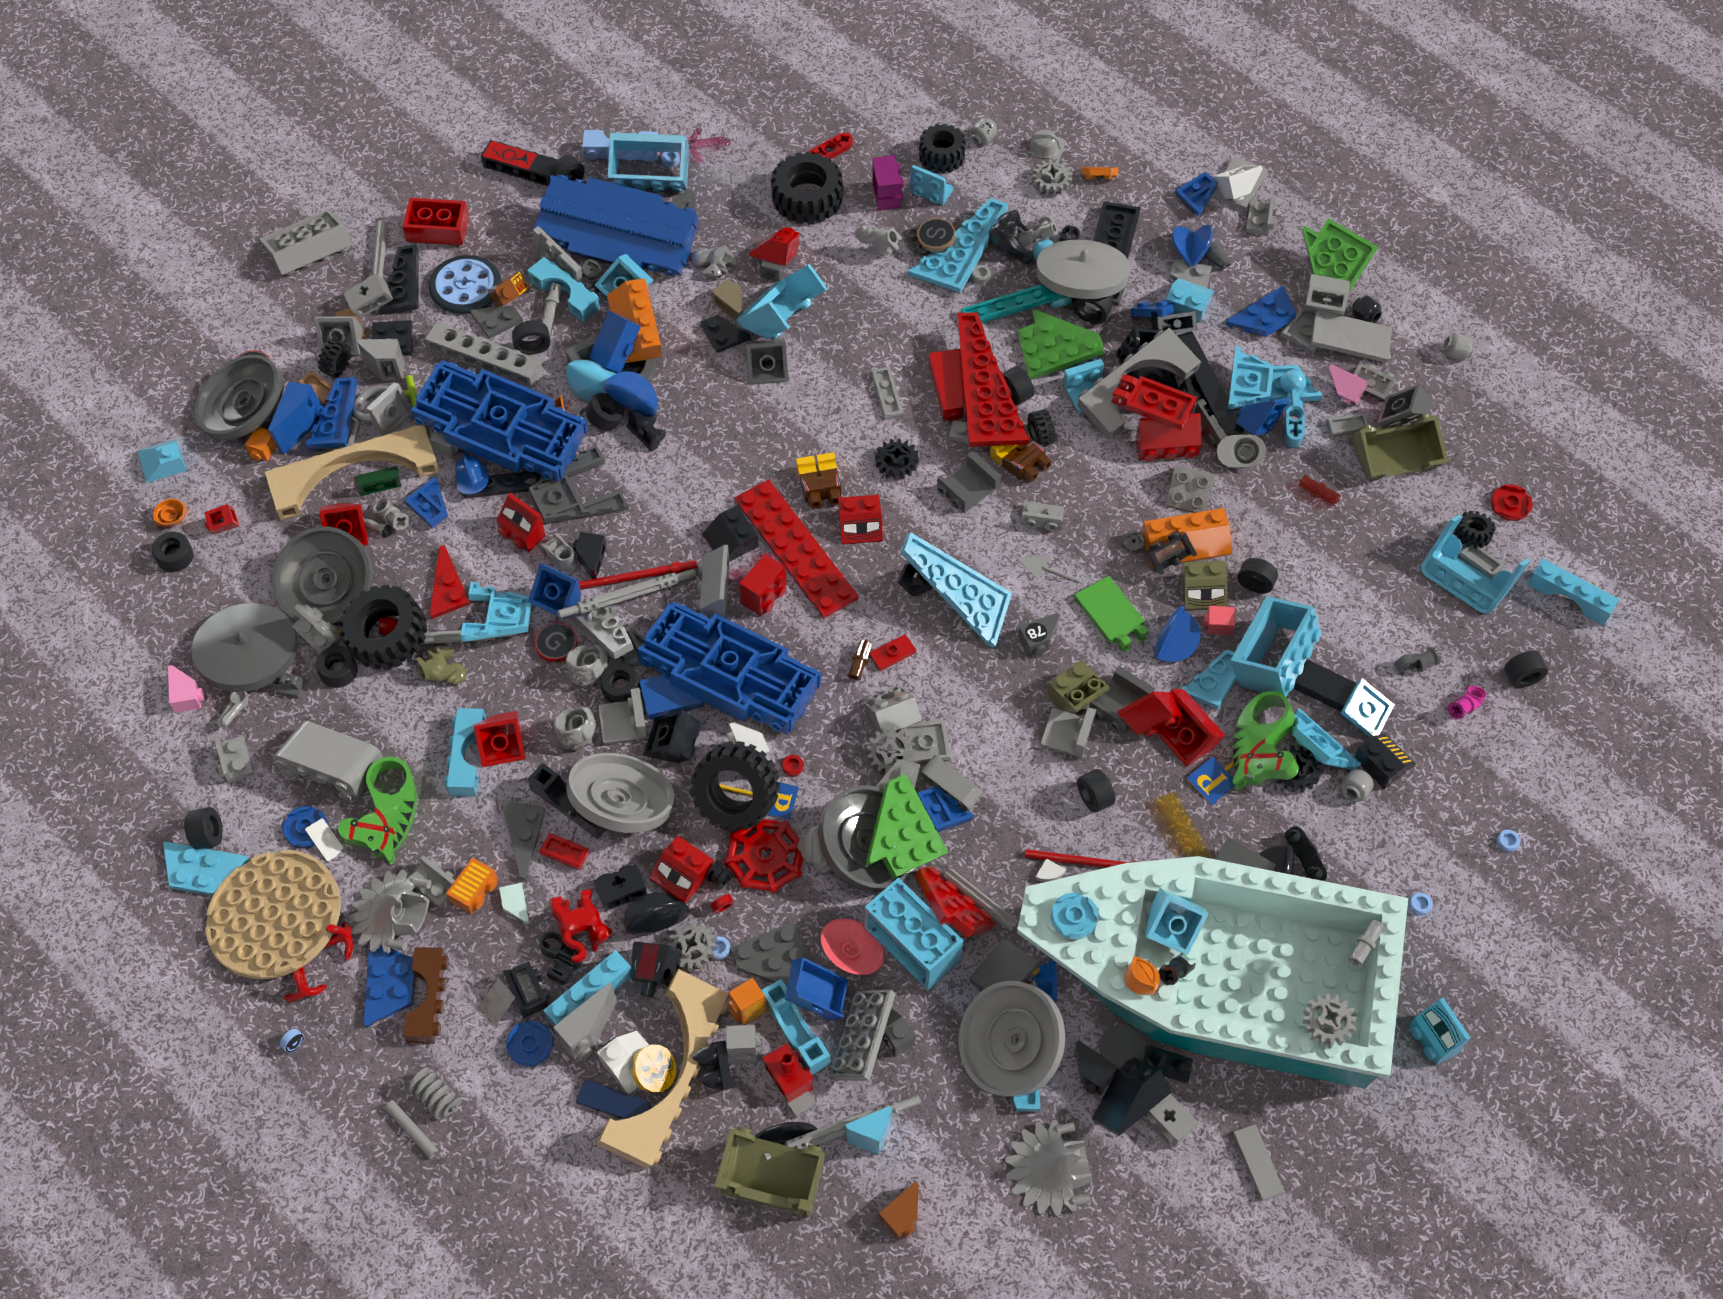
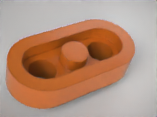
M1081 167V175H1084L1085 179H1096V175H1103V179H1114V176L1118 175V167Z

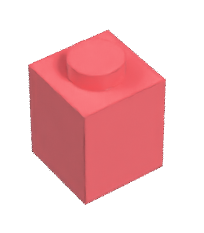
M1209 606L1207 614L1204 613L1203 626H1207V634L1232 635L1235 628V607Z

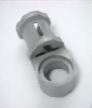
M386 498L380 499L374 504L373 512L387 524H392L396 530H404L408 526V515L400 512Z

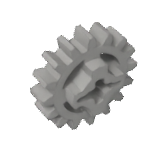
M1049 159V163L1043 160L1042 165L1037 164L1036 169H1033L1032 182H1034V188L1039 187V192L1046 191L1045 195H1048L1049 192L1053 196L1056 195V192L1063 194V190L1068 191L1069 186L1072 185L1073 173L1070 172L1071 168H1065L1066 163L1059 164V160L1052 162Z
M895 726L891 728V731L884 727L883 733L880 731L875 732L877 738L870 737L869 740L873 745L867 746V749L872 750V753L867 755V757L874 758L871 765L878 764L879 772L885 768L887 773L894 765L895 758L898 756H904L902 760L912 762L909 755H914L915 752L911 751L910 747L915 744L908 742L911 737L910 735L903 736V729L896 732ZM888 736L886 743L878 744L882 738ZM898 738L903 742L904 747H901L897 742ZM892 745V749L900 752L893 753L890 756V752L884 750V748ZM877 753L883 756L884 762L881 761Z
M692 921L691 926L683 923L682 930L676 927L677 934H670L669 936L673 942L667 943V945L683 949L682 956L678 962L683 971L687 966L690 972H693L696 966L701 971L702 964L705 963L709 966L710 962L708 959L716 958L713 950H718L717 944L714 943L717 941L715 935H712L713 931L710 927L706 929L704 923H701L699 926H697L695 921ZM703 937L707 939V946L703 944Z
M1326 993L1324 999L1317 995L1315 1001L1310 1000L1308 1002V1007H1305L1303 1011L1305 1017H1303L1302 1023L1308 1024L1304 1031L1305 1033L1312 1032V1041L1318 1038L1320 1039V1046L1324 1042H1328L1329 1048H1332L1335 1041L1341 1046L1344 1040L1348 1041L1352 1035L1350 1033H1354L1356 1029L1352 1024H1355L1357 1017L1351 1016L1354 1008L1347 1009V1000L1341 1003L1339 1002V995L1331 999L1330 994ZM1317 1010L1318 1017L1314 1020V1012ZM1345 1021V1027L1341 1030L1342 1026L1340 1023Z

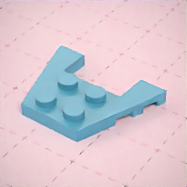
M471 582L469 600L490 602L485 624L463 622L461 642L528 632L532 604L528 602L529 597L508 591L506 594L495 591L494 587L488 586L486 589L479 587V583Z

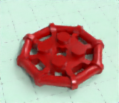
M763 819L759 824L753 825L750 829L744 830L742 827L740 831H732L730 833L727 855L723 862L725 867L733 871V875L740 883L741 888L769 891L773 894L776 893V890L796 877L800 878L802 875L803 857L798 849L800 838L791 828L790 822L786 820L782 822ZM762 828L775 829L777 832L769 834L763 831ZM755 829L757 830V833L746 839L744 837ZM786 834L792 844L787 845L782 836ZM738 844L744 845L742 855H736ZM762 850L771 852L768 858L760 857ZM795 852L794 862L792 865L791 863L787 862L788 854ZM737 864H745L749 870L746 875H744ZM785 869L788 872L774 881L773 875ZM754 875H758L759 877H768V882L752 879Z

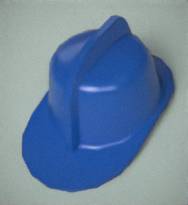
M463 453V458L455 463V479L459 492L466 495L476 494L482 491L488 484L487 467L478 457L468 456L466 453Z

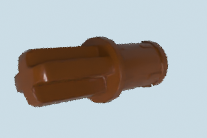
M868 639L860 640L856 654L852 656L853 662L848 673L850 679L861 680L864 667L868 664L867 658L872 646Z

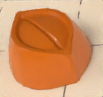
M165 499L155 506L153 520L157 527H174L183 521L188 510L185 504L177 499Z
M1134 956L1126 970L1124 980L1126 986L1135 994L1153 995L1160 985V974L1153 964Z

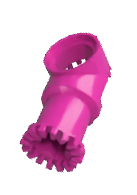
M1469 686L1466 693L1459 697L1458 701L1451 702L1448 705L1449 716L1451 715V718L1458 720L1464 718L1465 714L1474 712L1476 708L1482 706L1486 697L1485 690L1478 686Z

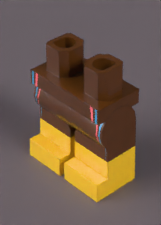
M1029 438V445L990 446V458L1019 480L1024 478L1032 483L1038 477V471L1034 468L1038 466L1043 471H1046L1051 466V459L1045 455L1046 448L1042 445L1040 446L1038 442Z
M835 453L816 455L817 469L814 455L796 458V470L805 503L808 502L811 509L820 508L822 506L821 500L828 499L829 504L832 506L838 505V498L841 497V482L836 466Z

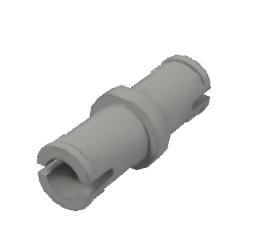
M1373 920L1364 934L1359 936L1357 945L1348 959L1350 963L1357 967L1362 966L1369 952L1375 949V942L1384 929L1380 922Z

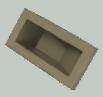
M727 279L711 291L712 303L736 321L742 314L741 287Z

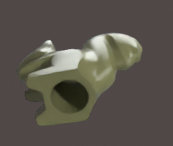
M436 646L433 649V653L429 650L427 651V661L422 660L420 657L416 658L418 663L416 669L423 681L432 680L438 682L446 680L447 683L455 685L462 683L466 679L467 671L462 664L455 662L446 663L448 659L454 656V648Z

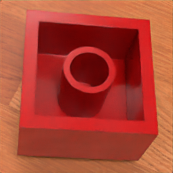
M764 554L739 583L741 604L759 616L769 612L774 606V601L778 597L781 598L787 590L785 566Z

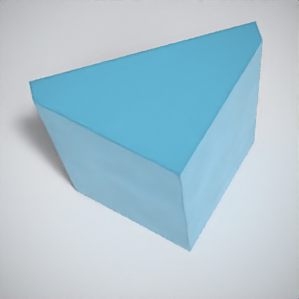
M888 1106L846 1124L845 1135L847 1143L879 1155L891 1126V1107Z

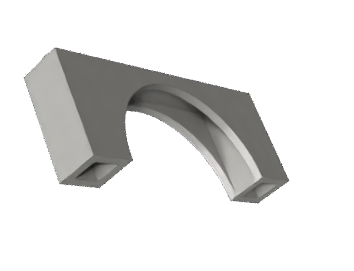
M1170 328L1164 332L1162 330L1154 336L1153 341L1144 343L1139 348V352L1135 355L1130 354L1121 366L1113 367L1107 377L1099 378L1094 383L1093 388L1090 390L1085 389L1078 396L1077 406L1108 440L1120 432L1126 422L1120 414L1117 405L1111 403L1113 392L1123 374L1127 375L1139 368L1157 367L1174 373L1184 381L1199 369L1201 361Z

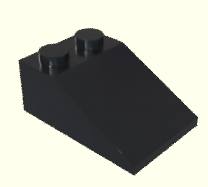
M1133 1057L1116 1071L1092 1120L1097 1125L1120 1136L1172 1093V1090L1160 1069Z

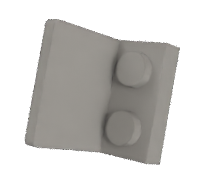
M1175 465L1166 505L1193 512L1207 511L1215 474Z
M297 604L294 607L302 617L292 627L319 653L328 647L334 646L341 639V636L337 633L338 628L329 621L326 623L322 619L323 614L316 608L312 609L308 605L301 606Z
M639 688L631 689L632 697L628 698V701L598 706L604 744L647 738Z
M1088 707L1086 715L1081 714L1080 716L1052 708L1041 746L1082 758L1094 723L1096 709Z

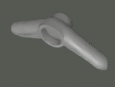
M246 691L229 692L231 701L217 722L219 727H227L237 714L247 707L249 697Z

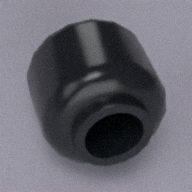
M1364 296L1356 299L1353 303L1352 314L1356 319L1376 323L1382 315L1381 304L1372 297Z

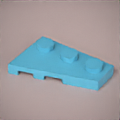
M1225 650L1209 664V667L1204 672L1198 673L1190 684L1184 685L1181 689H1184L1194 701L1219 710L1236 681L1231 664V658L1235 652Z

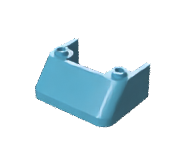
M808 264L770 286L736 321L740 327L764 339L771 338V340H774L781 335V332L790 327L786 320L796 310L800 308L804 310L811 305L810 301L828 288L813 267Z
M1458 515L1449 521L1423 561L1421 570L1426 577L1477 611L1490 613L1513 588L1531 560L1527 558L1519 563L1513 573L1502 570L1496 573L1493 579H1490L1457 557L1462 549V543L1452 533L1463 518V516Z

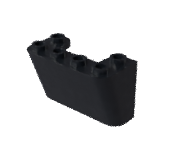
M1134 327L1117 349L1116 355L1120 359L1121 365L1130 354L1135 355L1139 352V348L1144 343L1153 341L1154 336L1161 330ZM1144 367L1127 374L1138 380L1142 376L1193 395L1189 379H1185L1178 387L1174 373L1162 368Z

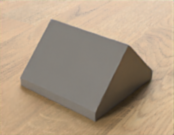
M354 316L314 318L320 354L322 353L321 349L325 348L324 344L332 339L348 344L351 348L350 355L360 354L357 342L362 337V326Z

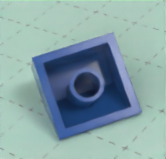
M1284 398L1243 406L1237 414L1239 417L1236 423L1252 435L1268 434L1291 400Z
M540 563L528 602L558 616L557 610L574 606L580 601L581 591L579 582L573 577Z

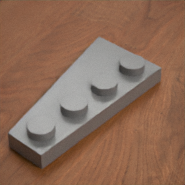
M613 605L581 615L579 613L572 615L573 619L615 659L633 650L632 642Z

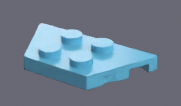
M1236 346L1234 351L1228 409L1266 402L1270 400L1274 366L1260 360L1259 357L1253 354L1248 356L1241 352L1242 348Z
M1298 365L1274 366L1269 401L1288 398L1287 393L1281 388L1280 380L1282 375L1291 369H1296L1303 373ZM1305 376L1306 386L1300 393V400L1302 402L1321 401L1322 393L1320 391L1317 392L1312 387V381Z
M1300 708L1294 713L1295 723L1292 727V735L1302 747L1308 748L1313 753L1316 760L1324 764L1351 770L1359 768L1362 764Z
M166 841L163 844L169 886L177 890L213 896L223 880L235 868H240L249 860L245 855L205 848L194 849L192 846Z

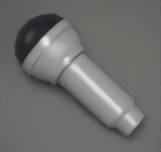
M371 519L364 520L365 525L377 531L381 537L386 538L392 534V527L389 524H379Z

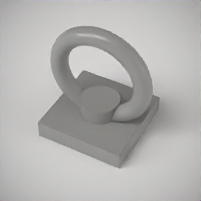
M394 382L390 387L385 385L374 386L359 394L354 401L353 414L358 420L374 422L381 436L395 432L412 416V407L400 385ZM382 393L366 408L369 414L361 412L360 407L367 398Z

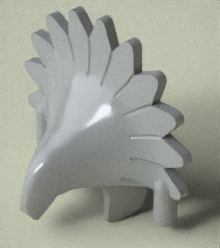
M404 869L398 873L396 878H394L390 871H387L383 882L373 878L371 880L372 890L364 888L360 890L364 900L352 903V906L358 912L349 917L351 922L358 923L352 929V934L361 935L358 941L359 945L364 946L370 942V950L372 952H375L382 945L384 952L387 954L390 953L391 949L405 951L407 949V942L394 940V936L416 934L421 928L427 914L429 899L421 894L412 892L414 887L429 889L431 887V880L419 878L420 875L416 872L407 878V872Z
M1053 1120L1048 1130L1042 1123L1037 1122L1035 1134L1025 1129L1022 1130L1021 1134L1024 1143L1011 1142V1147L1017 1155L1009 1156L1005 1159L1006 1163L1015 1168L1006 1174V1178L1018 1181L1012 1189V1193L1015 1195L1025 1193L1024 1207L1037 1202L1040 1215L1044 1214L1049 1206L1055 1216L1058 1217L1061 1214L1063 1204L1071 1212H1075L1076 1206L1091 1203L1089 1193L1074 1196L1073 1192L1074 1189L1080 1188L1092 1181L1084 1140L1063 1141L1061 1134L1075 1132L1073 1122L1058 1125L1057 1120Z

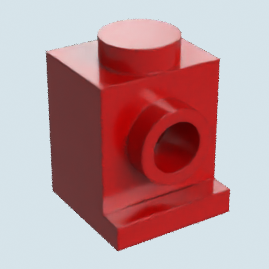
M229 504L204 512L206 517L204 519L205 527L214 534L240 527L235 510Z

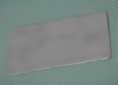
M497 979L479 1007L496 1026L514 1001L515 996L500 979Z

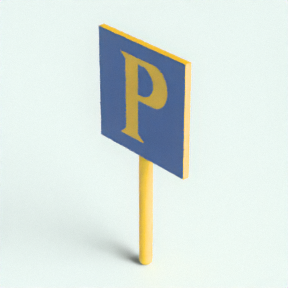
M1212 756L1186 779L1213 805L1236 786L1233 784V777L1227 772L1234 766V761L1223 768Z
M779 782L780 790L777 793V801L767 815L790 820L799 787ZM719 784L723 790L753 796L751 791Z

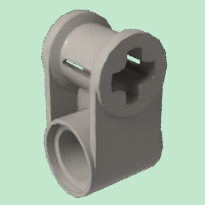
M554 533L553 537L546 543L539 544L541 552L559 569L570 571L575 568L576 559L574 551L558 533Z

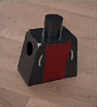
M633 942L631 978L643 983L640 995L654 998L657 985H669L677 968L682 950L670 945Z

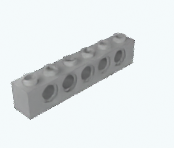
M436 322L425 338L429 351L480 370L484 369L529 388H533L543 372L541 360L537 357L528 356L518 350L504 347L502 344L493 343L483 337L471 335L464 330L460 331L448 324Z

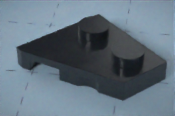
M719 315L700 321V325L716 353L751 340L749 333Z

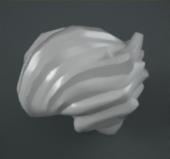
M584 645L578 646L569 651L566 657V666L571 682L584 688L593 685L595 682L599 683L603 671L608 666L605 649L598 645L588 648Z
M579 707L573 711L571 709L562 711L554 719V732L557 734V741L566 750L578 751L586 744H591L596 728L591 710L588 707Z
M818 824L799 839L798 849L807 863L811 862L816 871L825 873L831 870V868L827 864L820 848Z

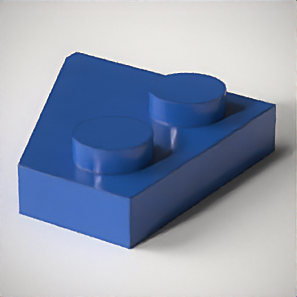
M433 477L405 499V504L431 528L448 517L436 477Z

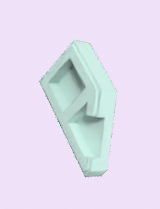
M522 883L500 887L503 910L522 920L523 923L529 924Z

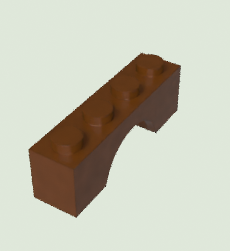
M414 948L412 971L415 977L427 983L428 992L424 1002L417 1009L406 1013L403 1037L407 1043L435 1044L436 1036H440L441 1023L438 1022V1015L443 1013L444 1008L443 1000L440 999L441 992L446 990V978H443L444 970H448L449 957L445 955L443 948Z

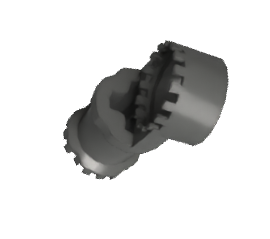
M1429 647L1427 651L1421 654L1411 655L1409 653L1401 656L1394 665L1400 674H1404L1403 671L1406 669L1413 670L1415 667L1418 671L1423 672L1433 664H1440L1441 659L1439 658L1440 655H1438L1439 652L1436 653L1437 650L1435 648Z

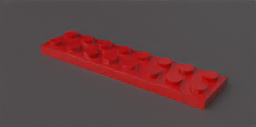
M769 479L734 498L735 503L782 565L785 566V569L823 619L859 599V595Z

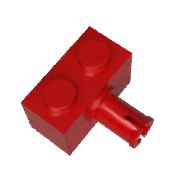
M786 1043L764 1056L763 1063L777 1088L789 1103L807 1091H812L811 1081L814 1078L807 1067L803 1069L801 1066V1058L796 1049L791 1050Z

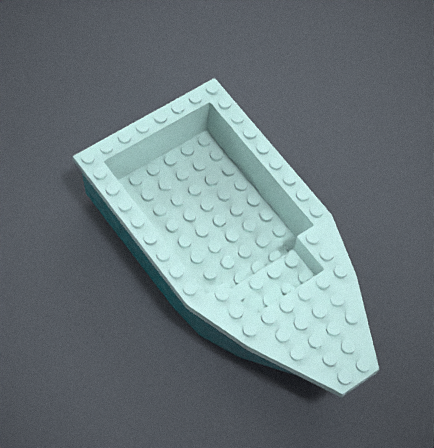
M1200 856L1125 863L1026 887L1017 933L1069 971L1111 1012L1152 1040L1201 1055L1363 1089L1378 1077L1387 1079L1390 1077L1408 898ZM1162 888L1200 905L1209 914L1188 956L1185 954L1182 956L1189 964L1196 963L1194 970L1184 978H1179L1178 982L1174 985H1166L1160 979V985L1153 995H1139L1132 992L1126 986L1124 980L1126 970L1134 956L1147 960L1159 972L1163 965H1168L1174 957L1181 954V952L1145 936L1149 909L1159 889ZM1074 892L1092 899L1097 906L1099 914L1094 931L1087 937L1076 940L1060 935L1053 927L1051 921L1052 907L1056 900L1064 894ZM1373 920L1378 921L1384 926V929L1375 942V949L1369 952L1362 966L1357 967L1353 965L1348 959L1357 945V939L1364 934L1370 922ZM1326 993L1330 994L1331 999L1339 995V1002L1341 1003L1347 1000V1009L1354 1008L1351 1016L1357 1017L1355 1024H1352L1356 1029L1354 1033H1350L1352 1035L1348 1041L1344 1040L1341 1046L1335 1041L1332 1048H1329L1328 1042H1324L1320 1046V1039L1318 1038L1312 1041V1032L1305 1033L1304 1031L1308 1024L1302 1023V1019L1305 1017L1303 1011L1305 1007H1308V1002L1310 1000L1315 1001L1317 995L1324 999ZM1317 1010L1314 1012V1020L1318 1017ZM1345 1021L1340 1023L1342 1026L1341 1030L1345 1027Z

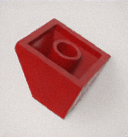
M338 503L321 506L319 514L322 527H333L343 530L355 537L363 545H369L361 504Z
M518 711L496 714L474 724L482 767L526 759Z

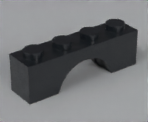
M544 763L527 778L530 789L596 839L607 830L587 820L576 811L568 799L567 785L559 774Z

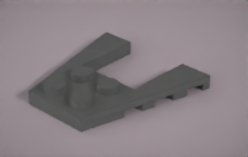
M597 444L593 445L592 449L585 454L581 453L576 456V460L567 466L563 478L558 482L553 479L543 478L529 487V493L544 523L629 509L621 490L582 504L569 479L571 476L605 464Z

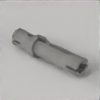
M554 283L550 285L548 297L545 298V309L541 320L547 326L550 335L556 309L560 306L559 298L562 291V286L556 284L554 289Z

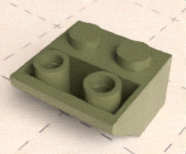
M1082 660L1048 682L1049 698L1061 710L1068 712L1079 711L1109 690V686Z

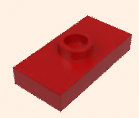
M904 634L869 652V657L881 672L915 654L916 648L907 635Z
M549 832L539 853L580 871L590 853V849Z

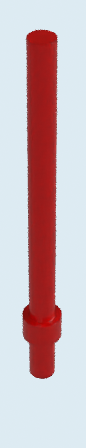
M696 560L681 563L675 561L671 562V565L579 581V587L582 590L668 573L678 574L684 570L697 568Z
M1030 849L1025 850V858L1048 859L1053 862L1099 868L1131 863Z

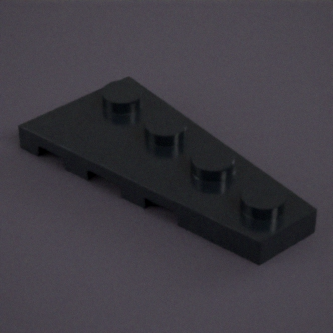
M417 244L398 247L392 265L393 272L392 275H389L387 281L393 300L379 308L381 315L419 309V248Z

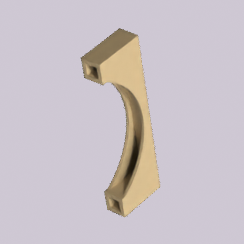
M415 425L401 431H395L381 437H375L368 441L355 443L345 448L335 449L325 454L265 471L280 520L300 515V508L311 490L323 478L350 464L365 461L391 462L417 472L420 477L440 472L425 427Z
M680 969L674 973L664 994L670 998L675 1007L683 1031L684 1056L678 1078L667 1096L652 1109L628 1119L615 1121L610 1118L605 1122L595 1144L646 1169H649L653 1164L657 1165L662 1155L659 1149L662 1143H666L671 1135L672 1130L669 1127L672 1120L676 1121L680 1115L682 1108L679 1107L682 1099L685 1100L691 1090V1086L688 1085L691 1077L695 1078L699 1072L701 1065L693 1060L692 1057L699 1049L709 1045L707 1041L710 1035L714 1036L719 1027V1023L716 1022L719 1014L723 1015L728 1006V1002H726L728 993Z

